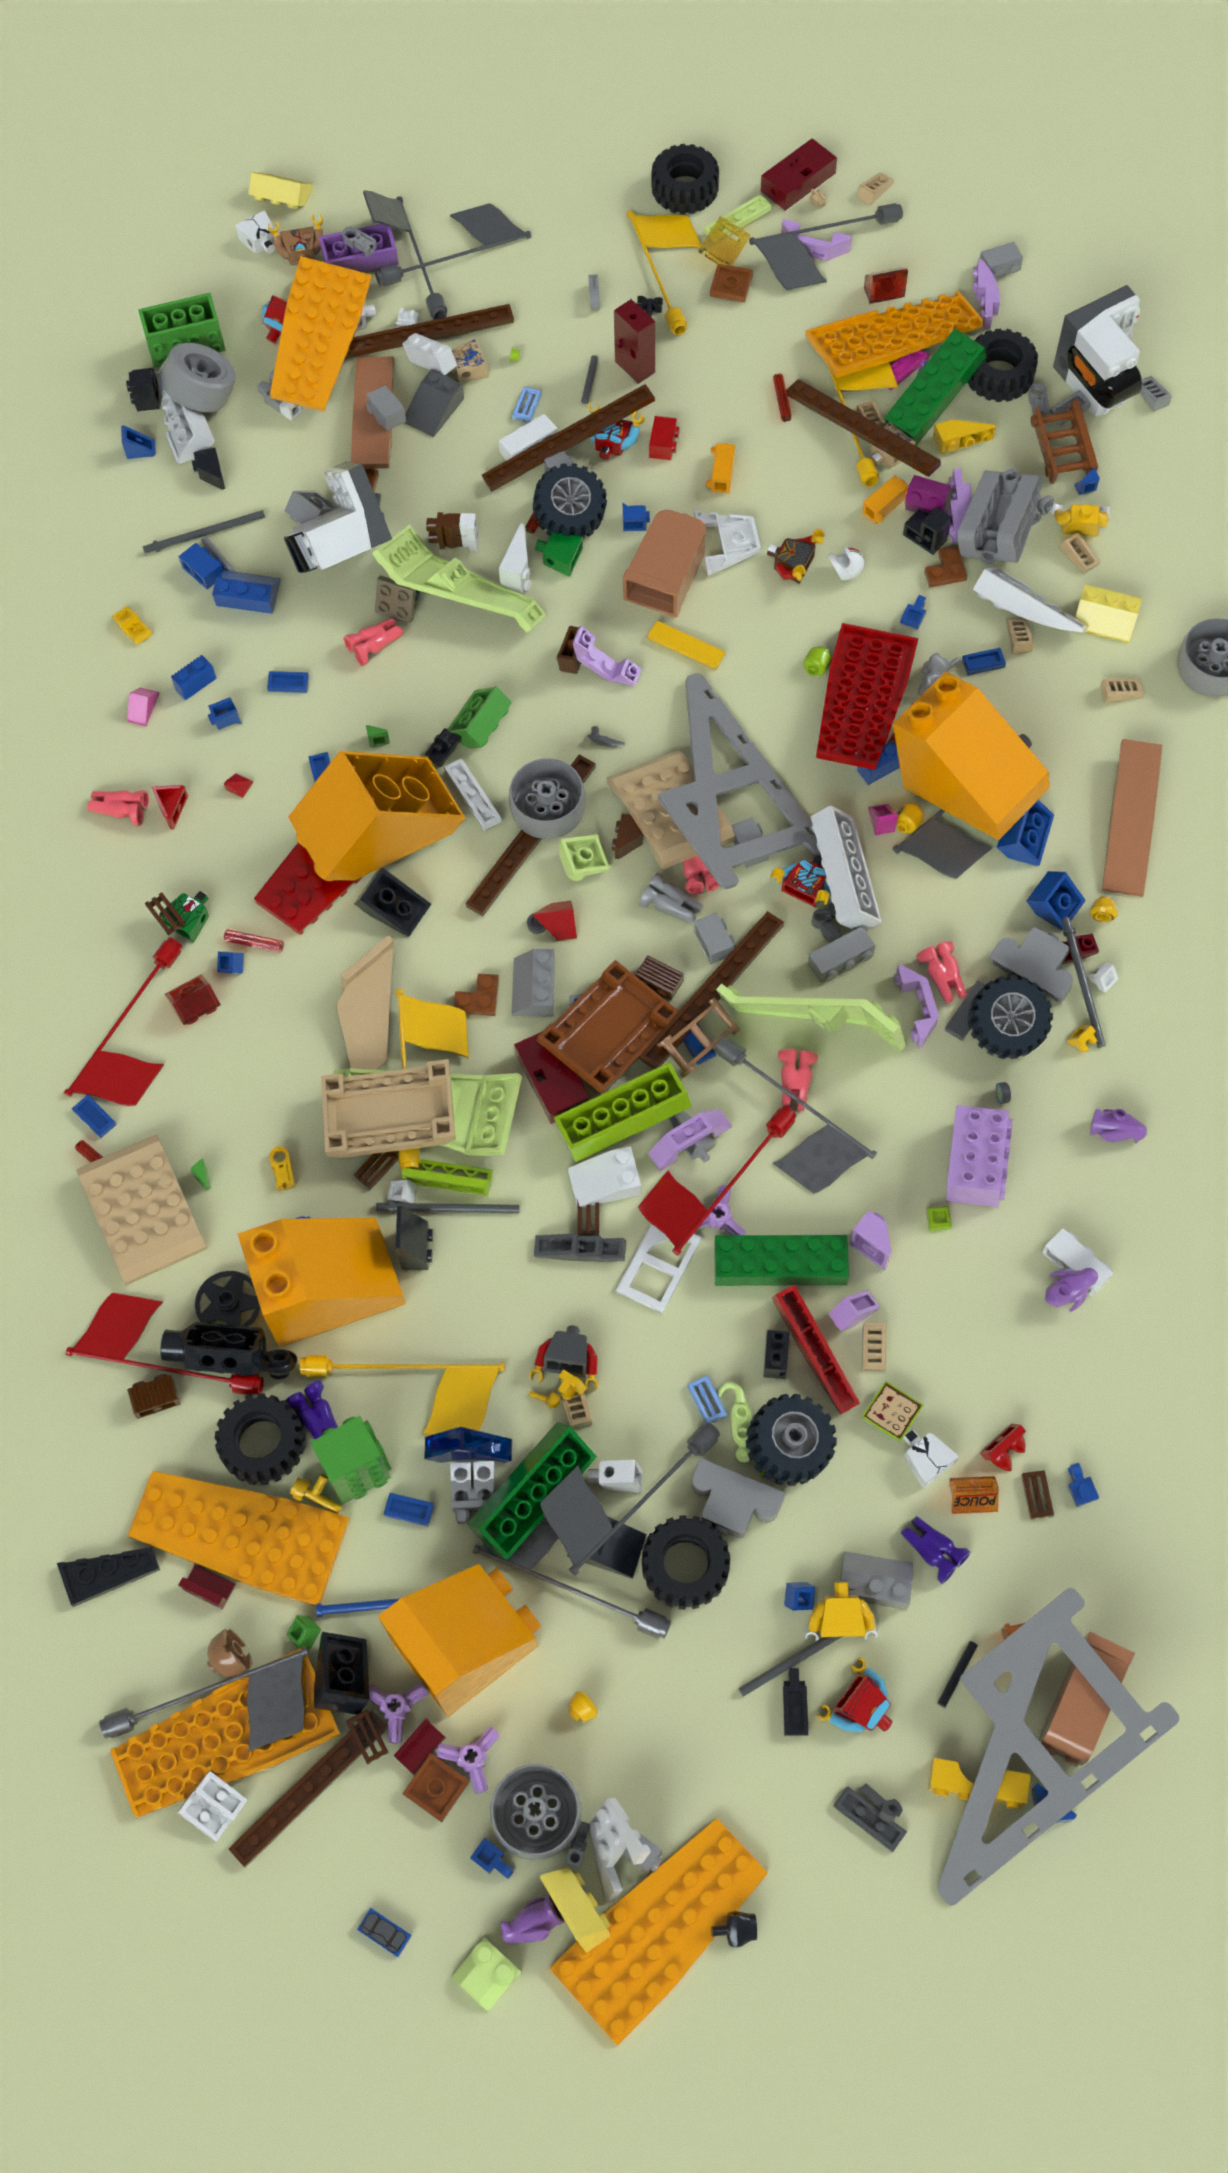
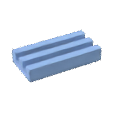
M523 387L512 414V419L516 420L519 418L522 422L524 420L527 423L531 422L542 392ZM528 392L530 394L525 403L524 409L522 413H519ZM534 394H536V395H535V398H534V400H533V403H532V405H531V407H530V410H529V412H528V415H526V414H527V411H528V409H529V406H530V404H531V401H532V399H533V396H534Z
M708 1375L687 1384L705 1423L716 1422L720 1418L727 1417V1413ZM704 1382L720 1412L716 1414L702 1386ZM695 1386H697L712 1417H708L694 1389Z

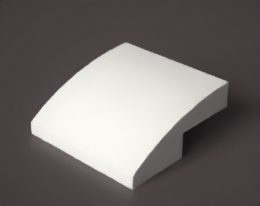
M209 1771L177 1813L214 1842H217L229 1823L235 1819L245 1805L247 1799Z

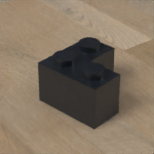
M154 368L137 369L129 372V380H126L128 392H131V403L135 404L137 412L159 409L158 383Z
M937 507L930 514L918 509L905 522L903 535L934 555L947 542L952 517Z

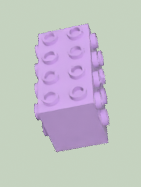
M956 1105L946 1202L999 1207L1000 1200H1004L1013 1119H1008L1009 1111Z

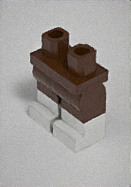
M438 512L437 518H427L426 530L429 531V543H439V549H445V547L450 549L469 547L470 552L478 551L479 532L476 514H443V512Z

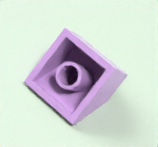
M869 1210L853 1229L850 1245L879 1267L886 1270L892 1253L887 1223L880 1214L872 1213Z

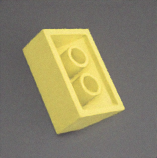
M251 172L248 194L253 195L255 200L265 201L266 198L270 199L272 204L281 205V202L287 203L289 208L298 209V206L305 205L312 191L313 184L268 173Z
M1085 584L1075 618L1088 627L1084 631L1086 633L1130 643L1142 598Z
M566 1867L540 1876L541 1881L575 1939L586 1953L611 1936L607 1929L611 1926L604 1913L599 1915L595 1907L598 1903L591 1892L586 1894L582 1886L586 1883L578 1871L574 1873L570 1867Z

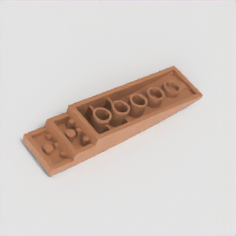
M393 356L357 357L351 462L363 464L364 469L389 468L392 429L386 431L382 425L377 423L375 416L368 412L366 408V394L385 385L393 394Z
M1122 739L1116 780L1113 788L1102 891L1141 897L1144 895L1161 764V744Z

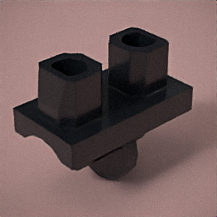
M444 728L434 738V742L425 753V757H428L437 766L442 767L461 741V736L455 735Z

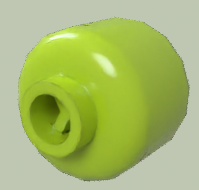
M813 647L805 657L803 665L809 675L822 676L828 670L832 657L829 650L825 647Z

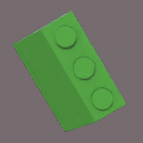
M497 686L474 690L448 730L455 735L461 736L460 744L470 749L481 748L488 742L490 734L497 729L501 718L508 713V708L512 702Z

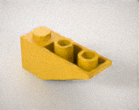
M952 419L935 424L933 438L941 454L952 452L956 449L970 447L974 444L994 439L996 425Z

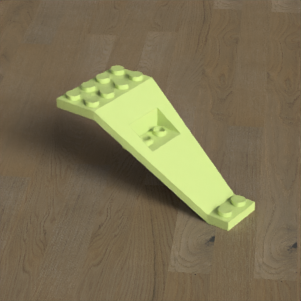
M410 524L394 535L392 540L385 542L372 553L376 561L383 566L389 577L397 585L514 617L518 625L526 633L546 616L534 599L467 570L456 557L449 562L434 555Z
M721 984L716 989L721 998L738 1013L813 1020L828 1033L830 1031L836 1033L844 1023L867 1025L900 1052L906 1046L899 1021L892 1015L887 1017L882 1011L883 1008L874 1001L870 1003L866 999L741 997L730 985L726 987Z
M349 1068L334 1070L333 1074L342 1073L344 1077L390 1070ZM518 1073L496 1075L451 1074L456 1139L440 1146L467 1156L504 1155L522 1076Z

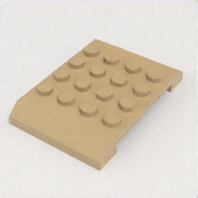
M679 750L607 777V784L614 795L619 796L652 847L653 856L662 870L698 856L658 800L659 793L694 782L693 766L685 754ZM693 804L687 805L693 815H697L696 806ZM717 804L721 846L734 842L735 835L731 823Z
M449 1059L427 1062L428 1066L349 1077H344L342 1073L321 1076L326 1156L346 1158L445 1145L455 1140Z
M157 1134L76 1169L117 1268L126 1285L207 1249Z

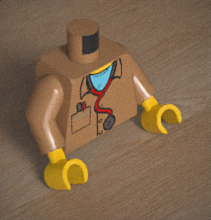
M314 214L312 215L311 219L315 229L312 226L281 231L280 235H278V222L275 221L276 229H272L268 223V231L273 234L272 239L276 252L284 259H288L290 265H298L300 256L316 260V255L321 250L319 236H323V229H321L323 218L321 214L319 222H315Z

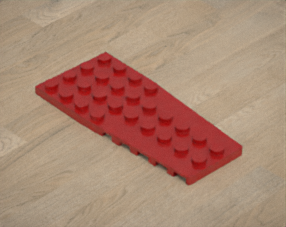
M842 623L830 664L816 758L876 770L908 684L919 638Z
M298 842L257 893L254 900L257 905L302 935L304 933L303 930L310 923L314 924L318 920V916L325 909L328 911L333 906L332 903L339 896L343 897L347 893V889L353 883L357 884L362 877L357 880L326 881L315 872V863L307 849Z

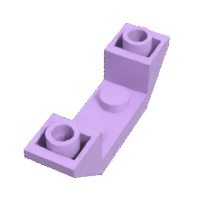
M786 219L782 220L781 233L800 230V223ZM835 232L830 243L795 234L805 246L809 255L814 258L828 261L851 250L852 236Z
M580 626L573 640L577 660L607 681L631 686L636 685L642 669L627 658L619 663L614 661L593 646L596 636Z
M898 965L896 974H894L895 985L899 986L901 993L915 990L916 998L922 1004L921 1014L923 1019L914 1021L913 1029L910 1030L912 1041H916L917 1047L922 1048L936 1027L939 1014L928 979L903 965Z
M720 1109L700 1112L667 1132L650 1150L648 1155L658 1170L661 1171L678 1161L677 1154L709 1134L715 1138L732 1128V1125Z

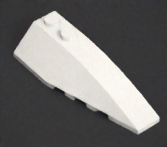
M163 363L156 374L159 394L163 395L161 406L166 412L164 423L168 425L169 429L166 435L177 463L181 464L195 459L193 452L212 448L215 440L202 412L179 404L166 393L161 383Z
M996 566L984 569L973 588L974 591L978 592V597L984 600H991L996 608L1000 610L1006 609L1030 621L1081 633L1088 629L1085 624L1070 614H1061L1062 610L1055 604L1045 603V597L1041 594L1031 593L1032 588Z

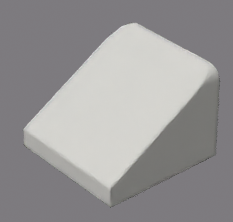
M409 1179L392 1180L387 1201L414 1203L417 1185Z

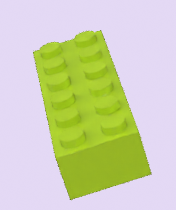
M668 1062L554 1117L576 1163L692 1106L686 1089L672 1064Z

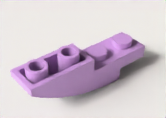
M978 259L977 267L973 268V278H976V281L973 282V292H976V300H980V307H983V310L980 311V317L983 319V329H991L993 315H998L1000 294L993 273L982 259Z
M961 468L953 469L952 477H949V485H951L953 492H951L949 508L945 510L952 517L948 534L952 538V543L958 541V530L971 502V483L963 484Z

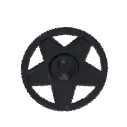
M223 1271L209 1277L201 1285L195 1298V1311L200 1322L211 1323L223 1318L226 1325L250 1327L258 1317L261 1309L257 1295L252 1296L243 1293L244 1280L254 1289L252 1279L244 1273L237 1271ZM232 1276L224 1287L212 1283L220 1278ZM204 1293L211 1303L201 1313L200 1302ZM255 1309L251 1317L241 1325V1312Z

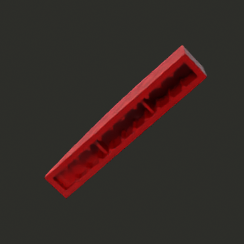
M795 1284L774 1295L772 1300L839 1414L859 1405L860 1402Z

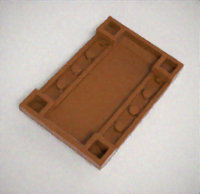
M615 960L603 971L601 977L556 1022L550 1024L537 1037L536 1041L603 1094L639 1059L640 1055L675 1017L679 1010Z

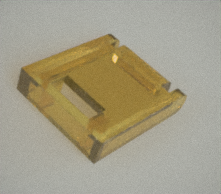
M720 216L698 252L702 254L705 250L707 251L705 257L716 264L733 266L751 235ZM724 228L738 236V240L732 239L724 234L722 230Z

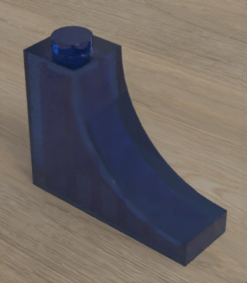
M457 1427L426 1436L424 1459L439 1463L457 1460H491L507 1463L512 1461V1439Z

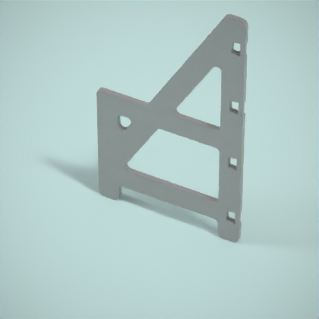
M699 673L687 676L685 686L694 782L661 792L658 795V800L719 886L723 889H730L738 884L739 879L732 868L799 845H805L813 856L821 857V853L817 848L816 834L812 829L813 823L754 743L746 736L745 731L722 700L714 693L705 677ZM708 692L713 699H709L705 693ZM709 719H712L747 766L721 774L714 772ZM740 736L745 741V744H742L738 739ZM772 782H775L779 789L776 790ZM756 783L761 784L792 827L729 848H723L720 841L716 796ZM687 805H695L697 815H693ZM807 828L810 829V831L813 833V836L809 835V833L806 830Z
M1073 1588L1063 1591L960 1677L963 1685L994 1722L995 1727L937 1887L939 1894L949 1905H955L1179 1722L1178 1713L1167 1702H1162L1152 1711L1145 1712L1072 1624L1071 1618L1085 1605L1084 1599ZM1052 1643H1057L1126 1728L1124 1734L1072 1776L1064 1772L1024 1721ZM1010 1672L1012 1679L1007 1692L1002 1693L996 1687L995 1680L1003 1673ZM1151 1725L1157 1732L1144 1741L1140 1733ZM1012 1753H1018L1045 1786L1048 1795L993 1841L984 1843L982 1836ZM1092 1773L1098 1780L1085 1789L1081 1782ZM1031 1822H1034L1039 1828L1026 1837L1023 1829ZM975 1869L980 1876L968 1885L964 1877Z

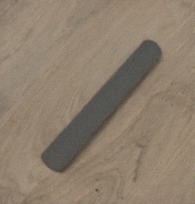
M595 355L591 356L581 399L583 404H588L598 362V357Z

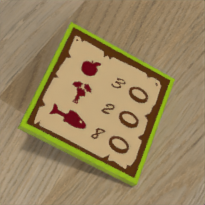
M885 1380L861 1418L898 1442H901L924 1405Z

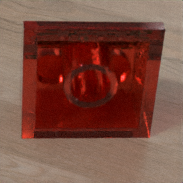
M896 268L866 274L864 290L869 304L905 297L908 269Z
M202 975L165 993L167 1000L183 1025L195 1023L199 1019L198 1017L215 1012L217 1007L221 1005L211 985Z

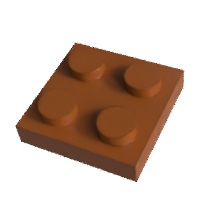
M718 264L711 285L710 296L745 303L753 270Z
M430 1753L402 1794L442 1823L470 1781Z

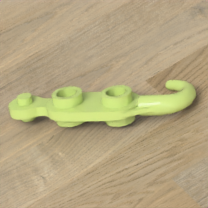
M728 1382L720 1387L718 1397L721 1398L726 1389H733L736 1393V1400L731 1412L732 1437L739 1446L736 1452V1459L738 1462L745 1464L750 1461L748 1456L750 1450L746 1448L745 1441L749 1437L746 1435V1432L751 1424L752 1412L745 1399L742 1387L735 1382Z

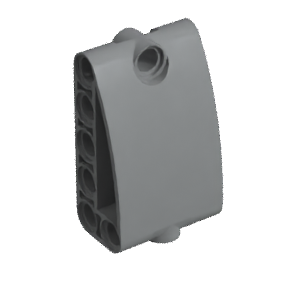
M1007 469L1004 472L987 470L983 472L958 530L957 538L961 557L978 558L986 564H993L996 560L1019 562L1038 505L1042 487L1041 475L1023 474L1020 476L1017 469Z

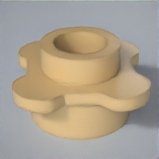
M811 190L812 195L809 197L811 203L816 207L825 206L827 204L825 202V194L820 190Z

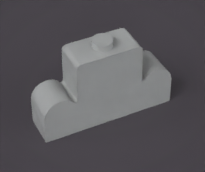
M1034 927L1020 948H1018L1015 940L1004 938L998 942L989 956V963L1008 974L1016 975L1018 979L1023 976L1028 978L1029 983H1037L1039 985L1037 989L1040 992L1044 990L1047 997L1059 1004H1062L1072 987L1073 979L1071 973L1064 969L1058 970L1068 955L1069 947L1060 942L1059 938L1053 933L1048 932L1047 934Z
M700 1458L692 1478L693 1491L699 1496L709 1495L702 1512L701 1521L705 1523L707 1520L712 1523V1527L714 1529L718 1528L722 1535L726 1536L728 1533L740 1539L744 1537L753 1514H756V1517L761 1522L770 1523L774 1521L778 1516L786 1494L703 1458Z

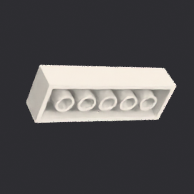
M830 805L812 815L811 819L813 823L812 829L817 838V848L822 857L821 864L825 869L826 882L831 891V901L836 910L835 916L841 925L853 930L862 926L865 931H868L881 924L882 920L854 818Z

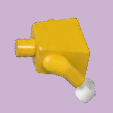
M1053 504L1050 514L1054 515L1057 523L1062 525V534L1074 535L1078 532L1080 535L1098 536L1099 526L1106 527L1108 525L1110 506L1073 504L1063 512V504Z
M846 1581L834 1582V1595H825L824 1599L817 1603L810 1615L809 1623L805 1627V1639H807L808 1635L813 1634L815 1635V1641L819 1640V1634L821 1637L864 1636L865 1640H867V1635L874 1633L875 1638L878 1637L873 1612L864 1600L859 1599L858 1595H849L848 1582Z

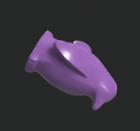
M1096 1108L1091 1122L1090 1134H1099L1102 1139L1110 1142L1134 1139V1142L1138 1143L1147 1135V1128L1122 1109H1104L1101 1111Z
M1084 1268L1083 1270L1061 1269L1051 1273L1049 1277H1060L1046 1289L1045 1301L1057 1308L1075 1302L1069 1311L1076 1310L1084 1303L1088 1290L1098 1280V1273L1093 1268Z
M550 1895L546 1898L540 1897L528 1902L511 1922L501 1921V1936L508 1944L543 1941L548 1937L552 1928L565 1923V1920Z

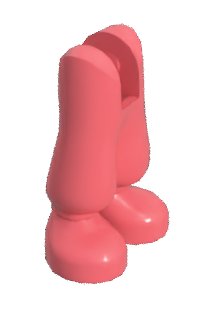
M390 618L379 624L363 628L357 634H347L343 637L346 648L351 653L354 652L358 663L364 666L369 661V652L372 654L378 653L401 637L404 632L400 626H396V621Z
M128 790L92 791L90 796L93 800L88 802V811L123 819L128 815L133 825H142L144 818L142 809H146L149 804V794L146 790H139L134 793Z
M699 856L683 861L684 875L688 880L685 884L687 893L697 895L703 892L704 886L707 892L719 887V884Z
M951 941L938 944L936 949L934 946H930L916 955L918 962L929 964L928 973L946 1004L953 1001L950 990L954 988L958 998L961 999L967 996L957 960L951 954L955 948ZM937 954L941 957L942 962L939 961Z
M795 1049L780 1050L778 1052V1059L785 1063L781 1069L782 1086L806 1103L813 1075L810 1065L817 1063L818 1055L802 1050L799 1054L800 1065L796 1069L798 1051ZM782 1092V1107H790L791 1097ZM797 1102V1110L804 1111L805 1108Z

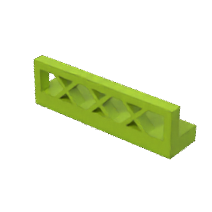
M420 1159L425 1171L403 1168V1180L409 1179L418 1186L489 1196L493 1170L424 1159ZM436 1168H442L446 1174L431 1171ZM457 1171H462L467 1177L453 1174ZM479 1174L487 1175L486 1180L477 1179L474 1177H476Z

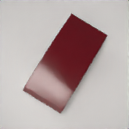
M1093 933L1075 936L1081 959L1099 953ZM1068 941L1062 942L1069 947ZM1070 948L1062 965L1073 962Z

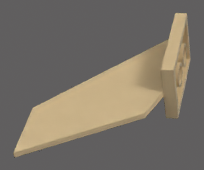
M389 935L341 974L340 987L344 991L336 1004V1009L350 1068L377 1070L387 1061L394 940Z

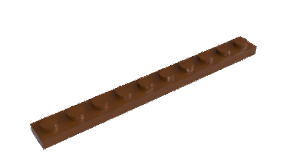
M510 304L356 336L349 346L345 359L403 347L402 343L415 333L435 340L514 323V317Z
M799 379L786 389V396L927 477L941 466L940 459Z
M644 384L482 474V478L492 492L543 464L544 459L570 449L633 414L635 411L655 401V397L647 385Z
M579 754L570 766L577 771L584 784L596 768V763ZM559 795L560 798H565L564 795ZM554 806L552 809L557 811L560 807ZM544 808L537 809L538 812H544L545 810ZM521 830L468 899L466 907L483 917L541 839Z
M767 911L640 1055V1060L652 1069L662 1066L670 1057V1054L663 1046L659 1048L657 1043L669 1034L673 1037L710 1006L708 1001L713 997L719 1001L721 996L716 989L721 984L726 987L732 986L782 929L784 921ZM690 1029L672 1043L673 1046L677 1049L692 1031Z

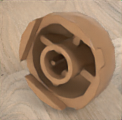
M224 1629L211 1640L207 1652L209 1659L207 1664L211 1671L227 1678L246 1672L252 1668L253 1664L250 1653L245 1656L241 1648L246 1645L233 1630L229 1629L226 1631Z

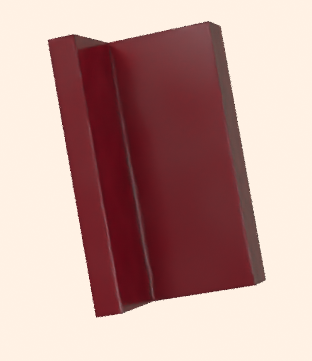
M195 1564L188 1578L182 1577L178 1586L183 1591L223 1610L236 1584Z
M426 1718L394 1754V1757L415 1775L429 1754H433L446 1737Z

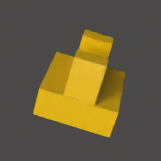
M1091 1025L1079 1026L1066 1040L1070 1046H1075L1081 1052H1087L1089 1048L1086 1046V1041L1089 1044H1095L1097 1042L1094 1036L1096 1031Z
M565 1370L558 1376L562 1382L558 1391L562 1393V1397L569 1401L575 1393L582 1396L587 1389L579 1378Z

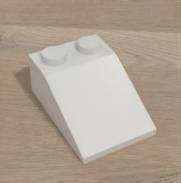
M520 523L499 567L500 585L524 595L530 589L531 580H529L530 569L528 568L524 524Z
M631 1146L608 1151L567 1168L576 1206L577 1199L579 1206L584 1208L589 1204L593 1206L597 1202L602 1204L641 1195V1183Z

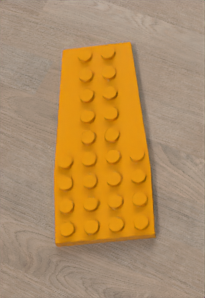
M300 256L287 300L270 398L325 412L333 387L337 382L338 374L342 369L345 356L348 354L349 346L357 331L372 279L371 274Z
M955 291L954 296L942 294L938 295V300L929 301L928 298L921 299V304L912 306L911 302L904 303V308L895 310V307L892 306L886 308L884 313L878 314L877 310L805 330V337L835 377L838 378L895 361L900 357L941 343L946 340L954 328L963 334L983 327V319L959 291Z
M152 1471L128 1536L131 1539H136L146 1545L156 1547L171 1555H176L251 1587L316 1606L317 1603L322 1602L350 1518L282 1497Z
M301 1648L298 1649V1650H296V1651H293V1652H291V1653H289V1654H287V1655H285V1656H288V1655H291V1654L296 1653V1652H298V1651H301ZM309 1655L303 1656L302 1687L305 1718L303 1731L248 1752L250 1724L247 1703L249 1676L223 1685L207 1697L200 1698L184 1710L170 1715L171 1717L161 1723L152 1725L138 1736L135 1735L116 1748L113 1747L110 1752L133 1815L138 1818L186 1800L209 1771L226 1784L275 1767L340 1736L341 1734L330 1710L314 1708L316 1673Z
M715 1819L665 1861L655 1873L652 1872L604 1913L611 1925L607 1928L611 1934L609 1938L587 1953L576 1941L549 1969L618 2046L673 1990L714 1940L715 1937L711 1935V1926L726 1925L728 1913L738 1911L766 1877L767 1871L718 1819Z

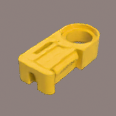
M277 1146L269 1154L271 1168L274 1171L276 1180L275 1187L278 1191L294 1188L295 1180L289 1153L286 1148ZM281 1152L286 1155L282 1162L274 1160V1156L277 1153Z

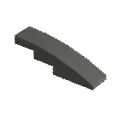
M577 1233L535 1236L534 1257L594 1262L625 1261L626 1240L624 1238L603 1239L601 1236H579Z

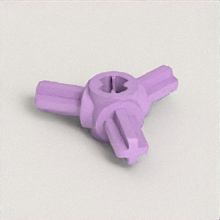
M727 1185L719 1186L716 1199ZM731 1189L699 1228L710 1226V1228L719 1230L724 1229L730 1235H745V1230L732 1220L733 1215L730 1213V1206L728 1205ZM717 1214H721L720 1218H716Z
M423 1683L418 1684L404 1694L401 1691L397 1694L390 1691L387 1694L375 1686L369 1685L370 1701L380 1706V1711L385 1713V1720H388L389 1743H400L402 1741V1720L406 1719V1714L411 1710V1705L428 1695V1691ZM395 1702L401 1706L396 1709V1712L390 1708L395 1705Z
M489 1727L475 1743L471 1741L469 1745L462 1744L461 1748L439 1744L436 1754L438 1758L458 1762V1766L463 1767L465 1773H469L474 1792L476 1794L483 1793L488 1790L483 1772V1767H485L484 1759L488 1756L486 1752L500 1735L494 1728ZM470 1752H473L474 1755L478 1754L475 1757L474 1763H470L469 1760L466 1762Z

